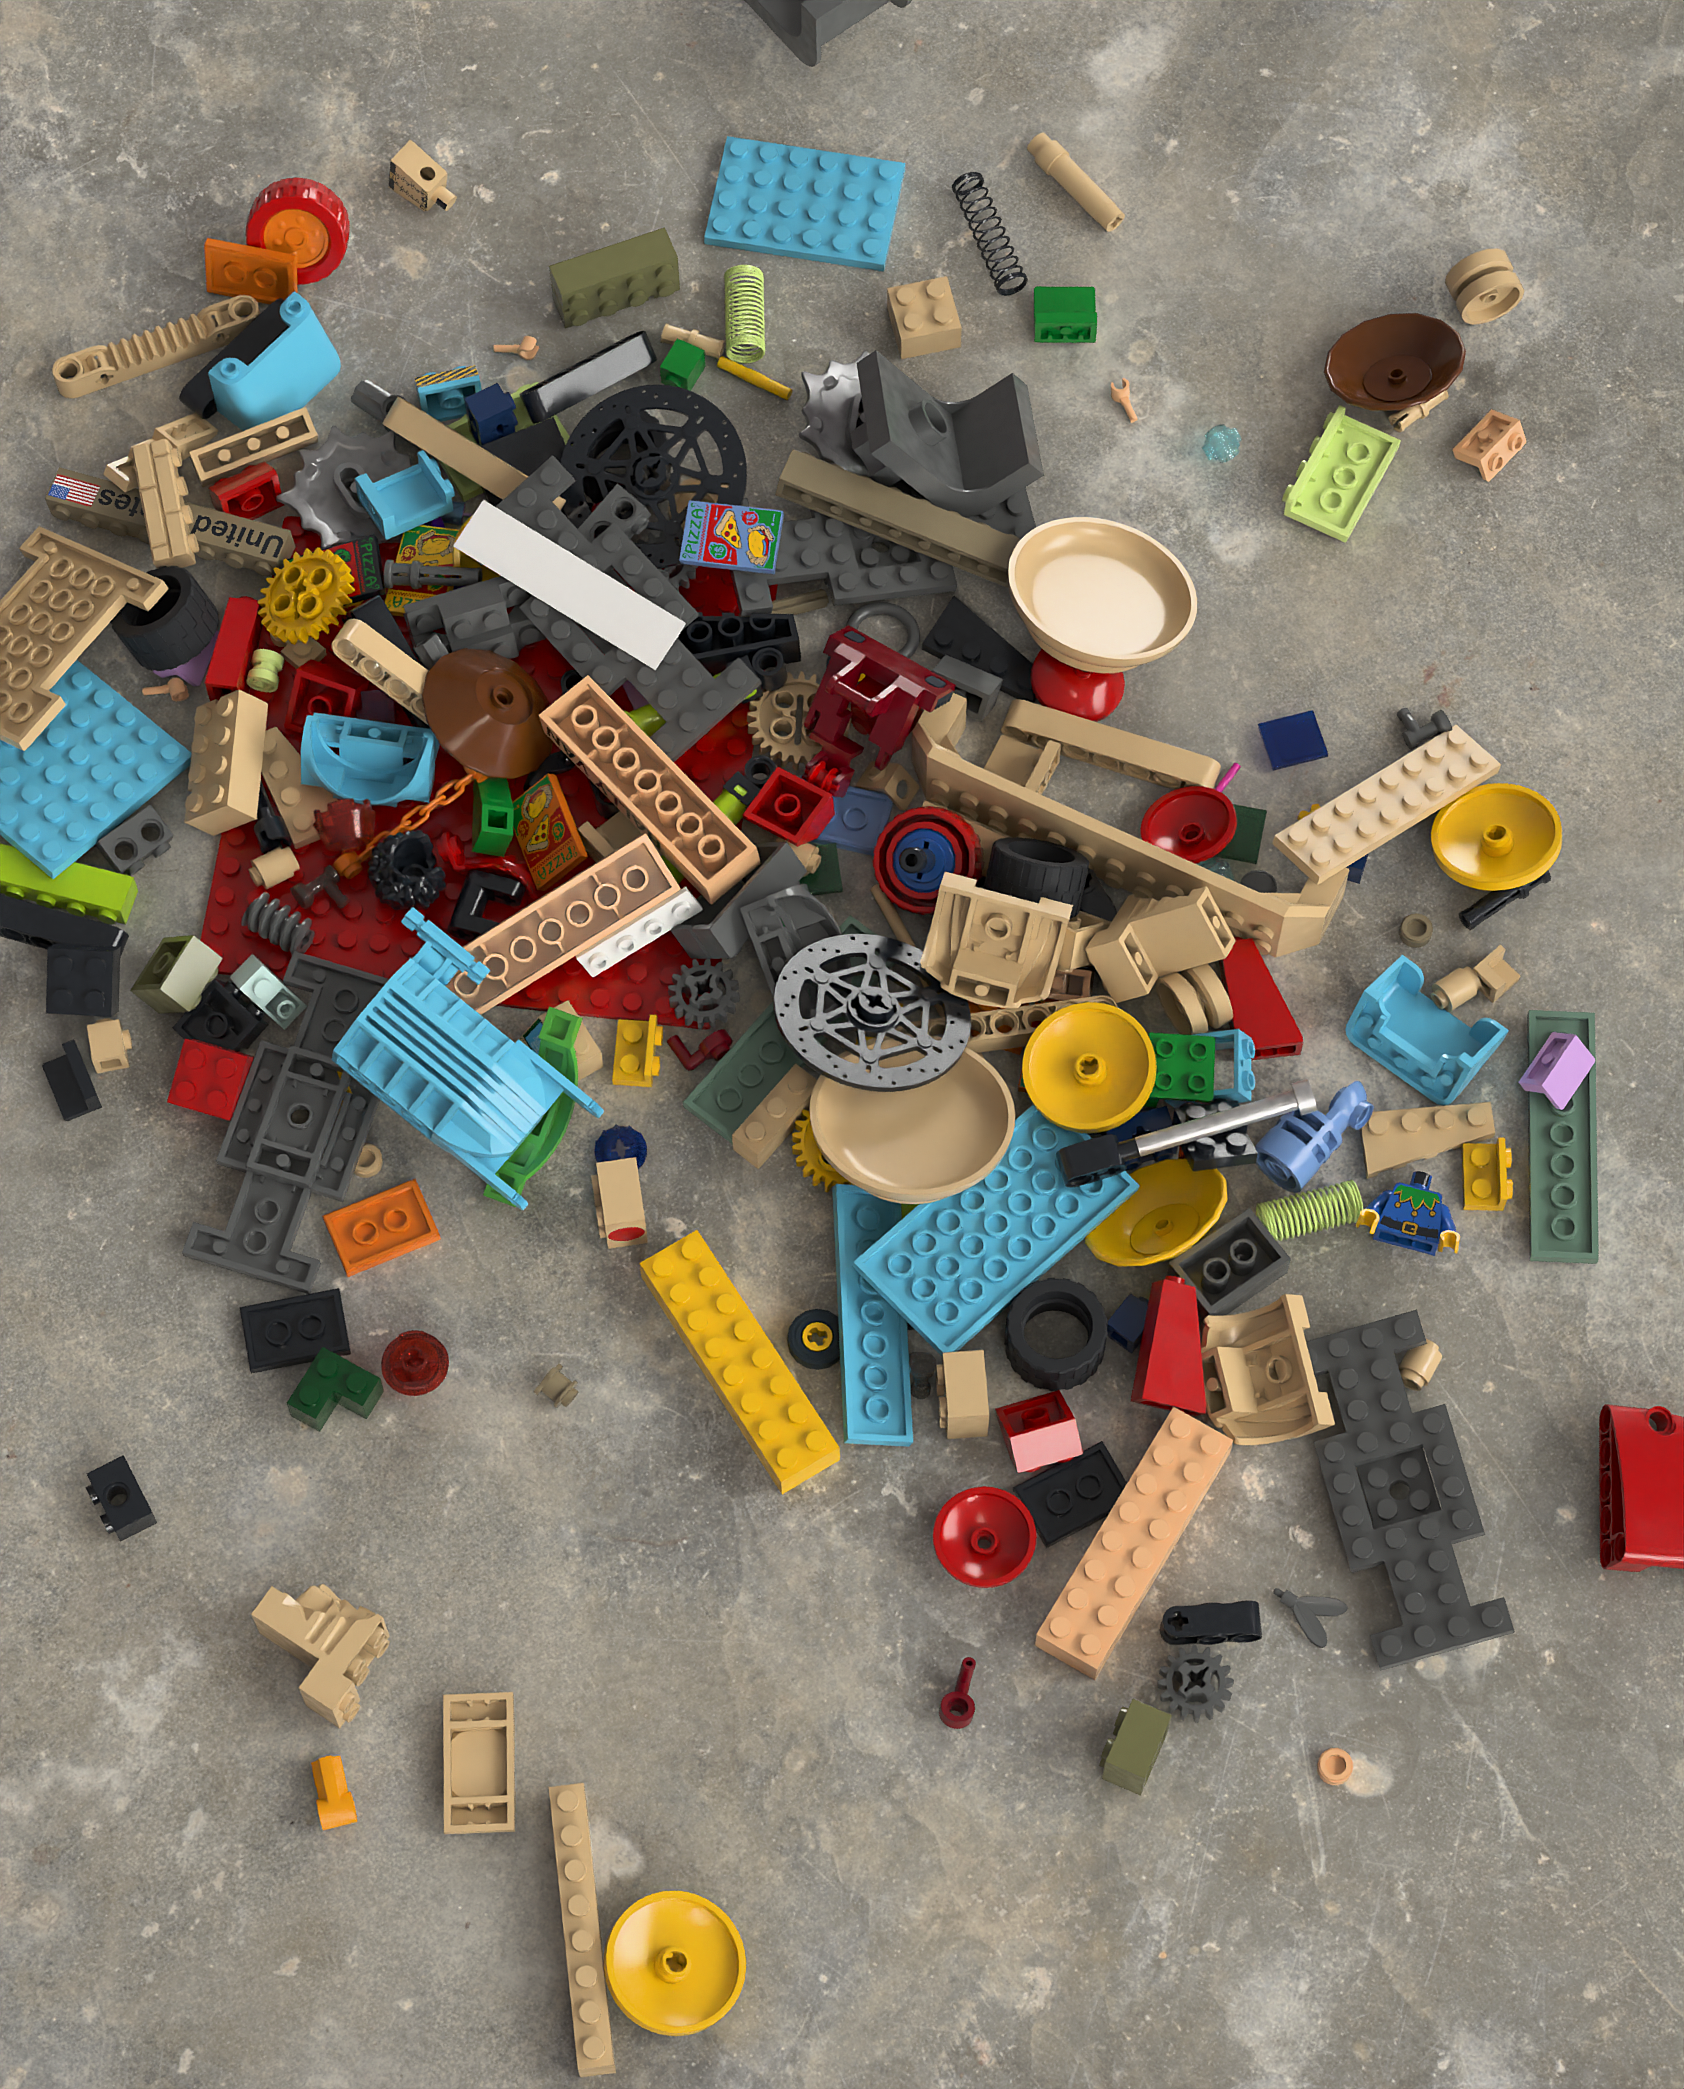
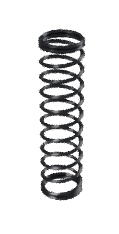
M978 172L965 173L954 181L952 190L956 194V199L960 202L961 210L965 212L964 218L969 221V229L973 231V238L977 241V247L982 251L981 257L986 260V268L990 270V277L995 280L994 286L997 293L1004 296L1015 294L1026 286L1028 278L1025 273H1022L1023 267L1016 265L1019 258L1012 255L1015 248L1008 246L1010 238L1003 236L1006 228L999 226L1002 219L995 216L997 208L991 206L993 199L986 197L989 190L986 187H982L984 184L983 176ZM970 177H975V178H971V179L967 180L966 182H964V183L958 188V190H956V186H957L961 181H963V180H965V179H967V178H970ZM973 180H979V182L970 189L960 191V189L967 183ZM984 189L986 191L982 197L976 200L964 201L968 195L977 190ZM984 199L990 200L986 207L975 211H968L976 202ZM963 203L970 204L966 210L963 208ZM994 209V213L988 218L973 221V218L980 212ZM967 213H975L971 219L967 217ZM995 218L999 220L995 226L989 229L977 230L981 224ZM971 223H979L975 229L971 226ZM994 229H1003L999 236L989 240H981L988 232ZM976 233H983L979 239L976 237ZM1002 238L1007 239L1003 246L992 250H985L992 242ZM980 242L987 243L983 249L980 246ZM1005 248L1012 249L1005 257L990 260L996 252ZM984 252H992L988 258L984 256ZM1006 259H1016V261L1009 267L1003 269H994L999 263ZM988 262H996L992 268L988 265ZM1013 268H1020V272H1013L1007 274L1001 279H998L1006 271ZM993 272H1000L996 278L993 276ZM1016 277L1024 278L1019 286L1010 289L1000 288L1006 281Z

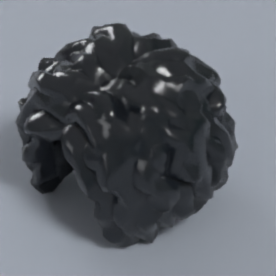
M421 830L411 831V833L407 831L405 835L398 832L394 836H387L386 839H383V842L377 844V847L372 848L367 872L369 873L370 882L375 889L374 893L382 904H388L394 910H411L412 907L417 911L427 910L430 904L440 897L439 892L446 887V883L443 881L446 874L442 867H435L437 861L432 853L434 846L428 834L423 833Z

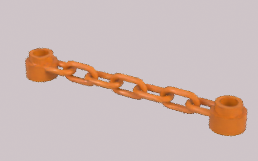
M464 767L467 773L465 777L461 780L456 779L447 783L436 792L435 799L427 805H419L402 817L401 824L392 831H383L370 840L366 845V850L357 855L354 850L348 851L340 856L333 866L340 876H345L347 879L355 877L363 869L361 863L370 857L372 848L375 847L372 845L382 837L386 839L389 835L394 836L398 832L403 833L405 830L412 831L429 818L430 812L436 807L448 805L462 795L467 784L473 780L481 783L489 777ZM454 785V789L459 791L445 800L446 796L442 793ZM419 811V815L424 817L410 826L411 821L407 819Z

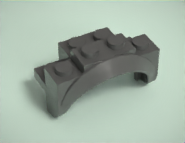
M502 576L403 605L405 610L403 615L413 647L432 634H437L448 653L463 648L490 650L503 657L512 659L519 656L518 652L525 645L546 639L519 608L532 594ZM514 606L512 611L508 614L507 608ZM443 628L445 634H440L433 631Z
M807 884L796 885L766 896L764 899L740 908L773 997L779 975L793 956L817 941L842 935L831 913L809 892ZM850 958L839 959L822 966L821 969L827 973H833L851 968ZM852 977L843 979L842 981L851 984ZM808 983L803 985L799 995L800 1014L805 1020L815 1017L817 988ZM832 987L842 997H848V993ZM824 995L823 1013L831 1012L840 1007L827 995Z

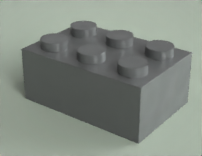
M1248 1208L1169 1262L1167 1276L1183 1278L1185 1280L1184 1284L1196 1288L1198 1317L1203 1322L1208 1315L1224 1316L1229 1314L1287 1274L1291 1258L1251 1208Z

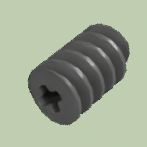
M264 892L245 911L241 925H248L250 931L258 932L260 937L264 939L269 938L270 943L276 946L280 945L283 951H290L291 955L294 951L304 954L314 939L315 933L310 930L312 919L306 918L302 923H299L302 916L300 912L296 911L289 917L291 911L289 905H285L279 911V899L275 898L270 904H267L270 898L269 893Z

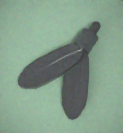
M1275 1588L1273 1591L1275 1595L1281 1598V1603L1292 1608L1296 1620L1310 1642L1317 1647L1325 1648L1327 1645V1634L1316 1615L1339 1616L1347 1611V1605L1339 1599L1331 1597L1303 1596L1298 1598V1596L1287 1589L1285 1592L1278 1588Z

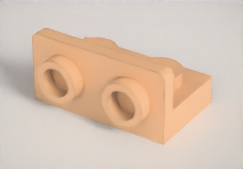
M1491 409L1452 450L1455 459L1478 467L1482 479L1489 482L1526 444V438L1520 420Z

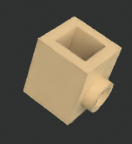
M110 1018L100 1019L95 1024L87 1025L91 1058L96 1072L103 1073L129 1068L127 1050L132 1049L129 1029L123 1030L119 1019L113 1020Z

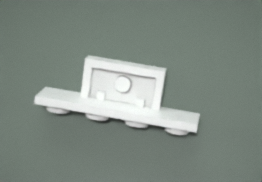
M684 887L576 955V959L592 977H595L670 931L675 926L701 912L703 908L687 887Z

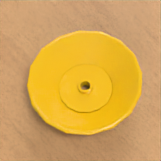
M1186 1158L1166 1159L1141 1167L1129 1174L1140 1185L1138 1191L1085 1237V1244L1098 1260L1118 1267L1145 1266L1176 1258L1189 1250L1218 1221L1227 1202L1226 1179L1217 1168L1192 1171Z

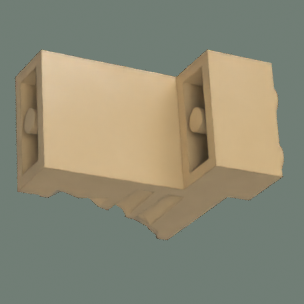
M1206 886L1192 890L1188 896L1162 897L1160 901L1154 898H1141L1134 894L1129 895L1106 930L1096 932L1085 950L1089 962L1094 965L1102 979L1104 989L1116 1003L1148 995L1158 977L1225 959L1236 940Z
M321 1584L318 1587L315 1585L310 1586L296 1600L287 1593H282L271 1586L251 1614L261 1635L312 1668L299 1686L305 1705L338 1728H341L345 1721L351 1722L360 1709L358 1704L360 1698L355 1685L358 1687L363 1683L369 1673L367 1668L375 1657L380 1658L389 1646L390 1641L388 1638L390 1636L384 1619L379 1614H375L362 1606L357 1610L347 1600L339 1599L325 1584Z

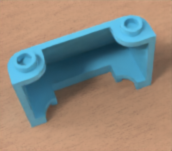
M295 291L280 306L281 319L289 328L247 366L237 358H225L208 372L217 411L242 431L303 408L340 372L341 363L336 349L310 304Z
M1402 955L1364 990L1346 1024V1035L1349 1041L1431 1101L1438 1105H1449L1500 1046L1509 1030L1497 1021L1485 1017L1479 1019L1470 1028L1445 1009H1439L1431 999L1420 992L1424 983V975L1421 969Z

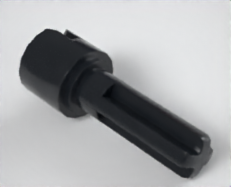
M260 780L257 823L254 825L253 830L262 853L266 854L278 847L283 849L282 840L284 844L291 846L292 840L284 819L274 814L263 783Z

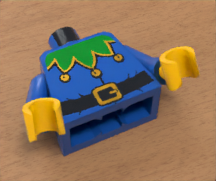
M1413 1172L1410 1185L1399 1182L1395 1184L1393 1190L1383 1191L1368 1204L1366 1209L1360 1212L1355 1225L1357 1228L1360 1225L1369 1226L1371 1228L1369 1233L1374 1234L1373 1240L1433 1256H1435L1437 1247L1438 1252H1442L1443 1247H1451L1455 1254L1458 1253L1460 1235L1456 1232L1450 1210L1445 1204H1442V1194L1429 1190L1432 1176L1425 1172Z

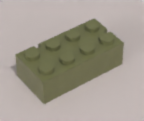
M665 227L549 266L553 301L565 328L581 326L589 320L601 316H611L617 311L631 306H640L649 301L648 297L653 296L654 299L667 297L680 290L678 256Z

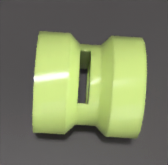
M268 649L255 650L251 659L253 669L248 672L246 682L255 690L274 692L278 688V672L283 668L284 657Z

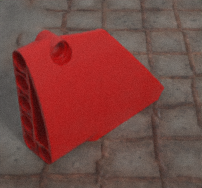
M1605 1404L1601 1409L1599 1416L1600 1563L1603 1569L1640 1572L1651 1566L1684 1569V1417L1671 1414L1665 1407L1654 1406L1646 1409ZM1649 1418L1655 1422L1656 1431L1651 1428Z

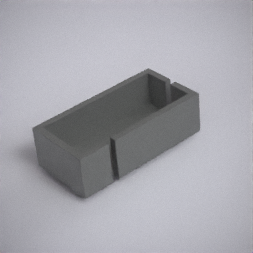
M787 842L753 843L757 847L761 864L742 879L745 885L743 886L739 881L712 905L700 895L696 900L700 903L703 910L670 930L690 959H731L738 955L742 950V945L750 937L740 908L764 899L768 895L799 885V880L806 874L807 870Z

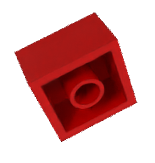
M185 1038L167 1103L231 1121L254 1056L196 1039Z

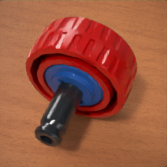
M933 806L906 810L895 816L891 822H888L877 838V843L873 850L874 859L872 860L875 879L878 881L881 891L887 895V898L892 903L897 904L899 908L920 915H934L940 884L945 872L977 880L975 887L981 881L985 863L983 861L984 850L980 844L981 840L974 832V828L970 823H967L963 817L950 810Z

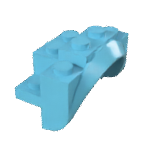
M314 712L313 716L307 715L301 742V784L323 787L333 794V798L363 805L397 807L398 802L406 799L429 802L435 781V760L440 744L431 729ZM329 747L339 748V756ZM408 758L414 759L407 763Z

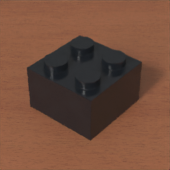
M55 943L48 947L46 1013L112 1017L119 1012L121 947Z

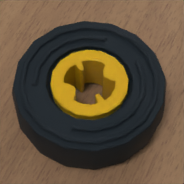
M812 1309L803 1312L794 1319L788 1330L787 1343L789 1352L797 1363L809 1369L821 1370L830 1368L839 1362L838 1316L828 1310ZM813 1333H817L819 1337H826L823 1338V1345L820 1346L816 1342L810 1343L808 1340H812Z

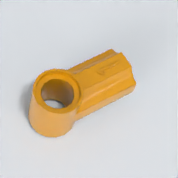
M330 1755L312 1762V1773L319 1798L316 1800L322 1829L328 1830L358 1822L351 1791L348 1792L341 1756Z

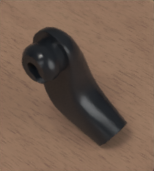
M562 750L550 754L536 771L528 774L523 790L527 791L548 773L558 775L570 771L575 767L574 762Z

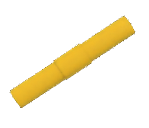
M721 356L717 362L718 368L785 400H789L792 395L793 389L724 356Z

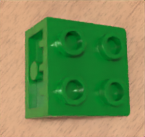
M1037 286L1034 288V342L1096 343L1097 312L1094 287Z
M1149 1032L1148 1036L1155 1052L1157 1069L1153 1090L1143 1107L1156 1108L1159 1099L1212 1102L1214 1093L1215 1037Z

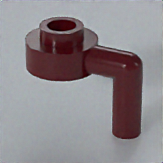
M720 1029L707 1036L699 1044L698 1050L691 1055L678 1035H673L667 1040V1044L688 1071L694 1070L706 1060L714 1059L718 1061L722 1059L731 1049L730 1046L733 1043L727 1031Z
M971 1657L963 1659L955 1690L943 1697L939 1707L941 1721L950 1728H964L971 1723L974 1716L975 1703L968 1695L976 1666V1661ZM951 1711H958L961 1716H956Z

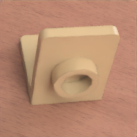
M875 761L870 762L856 786L865 790L883 791L900 810H906L919 790V784L899 763H889L884 770L880 771L874 767ZM901 780H904L907 784V793L903 798H900L896 791L897 785Z

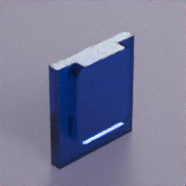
M1313 710L1258 724V729L1273 771L1328 757V751Z

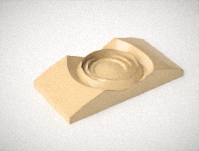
M513 1692L443 1695L444 1834L515 1832V1717Z

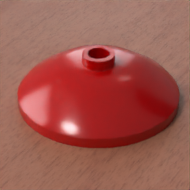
M1043 649L1037 654L1031 668L1030 676L1033 692L1040 704L1045 707L1098 722L1112 714L1123 697L1125 687L1123 672H1082L1080 669L1057 660Z
M1203 786L1183 787L1163 795L1148 808L1141 822V838L1145 842L1196 864L1217 855L1229 844L1236 831L1237 816L1232 802L1223 793Z
M974 1487L956 1494L942 1507L934 1524L933 1545L940 1564L953 1578L973 1587L993 1588L1011 1582L1022 1574L1030 1564L1036 1548V1527L1030 1511L1016 1496L999 1488ZM980 1540H988L991 1545L983 1549L978 1546V1542Z

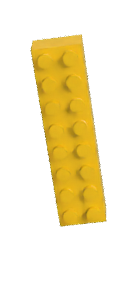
M698 1230L639 1263L643 1281L781 1494L786 1493L840 1460V1447Z

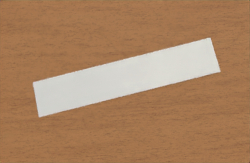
M485 500L481 502L453 547L654 670L658 668L686 625L679 618Z

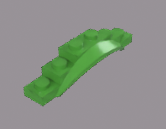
M549 1007L538 1037L541 1039L538 1055L578 1087V1065L574 1043L583 1018ZM562 1092L517 1150L496 1172L495 1175L519 1193V1195L523 1191L526 1180L533 1176L548 1161L561 1142L570 1122L575 1101ZM486 1185L483 1193L484 1196L514 1206L490 1185Z

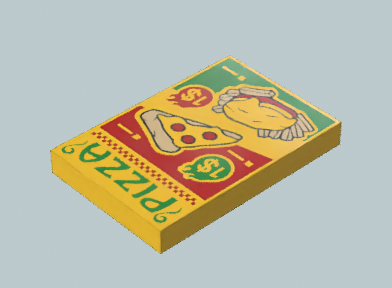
M420 525L404 532L395 563L412 564L413 561H420L424 566L454 567L453 545L459 530ZM398 573V576H408V574ZM439 574L438 577H440V578H456L457 575H441V574ZM394 585L393 588L388 589L385 604L391 615L404 617L405 610L403 605L453 591L454 586L423 585L422 588L412 589L411 586Z

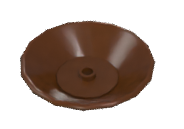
M1419 313L1387 314L1363 321L1342 334L1327 353L1324 375L1330 390L1347 404L1370 411L1402 410L1426 403L1449 389L1463 371L1466 349L1459 333L1441 319Z
M463 648L441 656L427 672L422 692L426 722L441 747L463 766L487 777L515 779L536 771L551 754L553 741L544 733L539 714L546 710L550 703L537 681L516 662L490 650Z

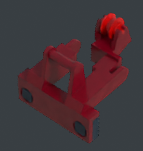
M849 625L829 635L823 653L830 656L831 659L804 721V728L810 731L813 730L809 738L823 747L806 764L802 779L832 794L833 797L841 798L845 797L855 771L849 767L850 762L864 750L863 746L844 736L853 713L847 709L850 702L866 710L865 714L871 718L878 715L868 741L881 747L874 767L882 771L889 764L892 755L902 749L918 708L921 707L931 713L937 707L939 708L950 702L956 686ZM861 673L887 687L873 699L855 690Z

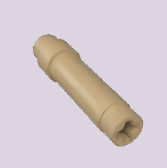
M1042 132L1030 141L1027 150L1035 157V163L1047 175H1051L1107 232L1113 231L1122 223L1125 214L1069 157V153L1057 140L1052 141Z

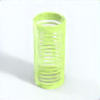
M747 264L737 265L728 269L724 274L726 356L738 363H752L760 360L765 355L763 272L755 266ZM744 275L754 276V277H757V278L759 279V280H756V279H754V278L745 277V278H738V279H735V280L730 281V280H731L732 278H734V277L744 276ZM740 280H751V281H755L754 283H750V282L733 283V282H737V281H740ZM740 344H752V345H755V346L744 347V346H738V345H740ZM732 347L739 348V349H753V348H757V347H760V348L757 349V350H753V351H739V350L733 349ZM730 350H732V351H734V352H736V353L752 354V355H738V354L732 353Z
M1347 1180V1182L1344 1181L1340 1184L1336 1183L1334 1186L1330 1185L1329 1188L1324 1186L1323 1189L1318 1188V1190L1313 1189L1312 1192H1301L1300 1195L1296 1193L1295 1196L1290 1195L1289 1198L1284 1196L1283 1199H1273L1272 1202L1257 1203L1256 1216L1277 1241L1278 1238L1282 1242L1283 1237L1288 1240L1289 1236L1292 1239L1295 1235L1299 1237L1300 1233L1305 1236L1306 1232L1308 1234H1311L1312 1231L1316 1233L1317 1229L1322 1231L1323 1227L1328 1230L1329 1226L1331 1228H1334L1335 1225L1339 1227L1340 1223L1344 1226L1346 1222L1348 1224H1351V1222L1356 1223L1360 1212L1364 1208L1356 1183L1353 1180ZM1338 1201H1339V1204H1340V1208H1341V1212H1342L1343 1219H1342L1341 1214H1340V1210H1339V1206H1338ZM1332 1202H1333V1205H1334V1208H1335L1336 1217H1335V1214H1334ZM1321 1206L1324 1213L1325 1221L1322 1215ZM1327 1206H1328V1209H1329V1212H1330L1331 1221H1330L1329 1214H1328V1211H1327ZM1315 1207H1316V1210H1317V1213H1318L1319 1222H1318V1219H1317Z

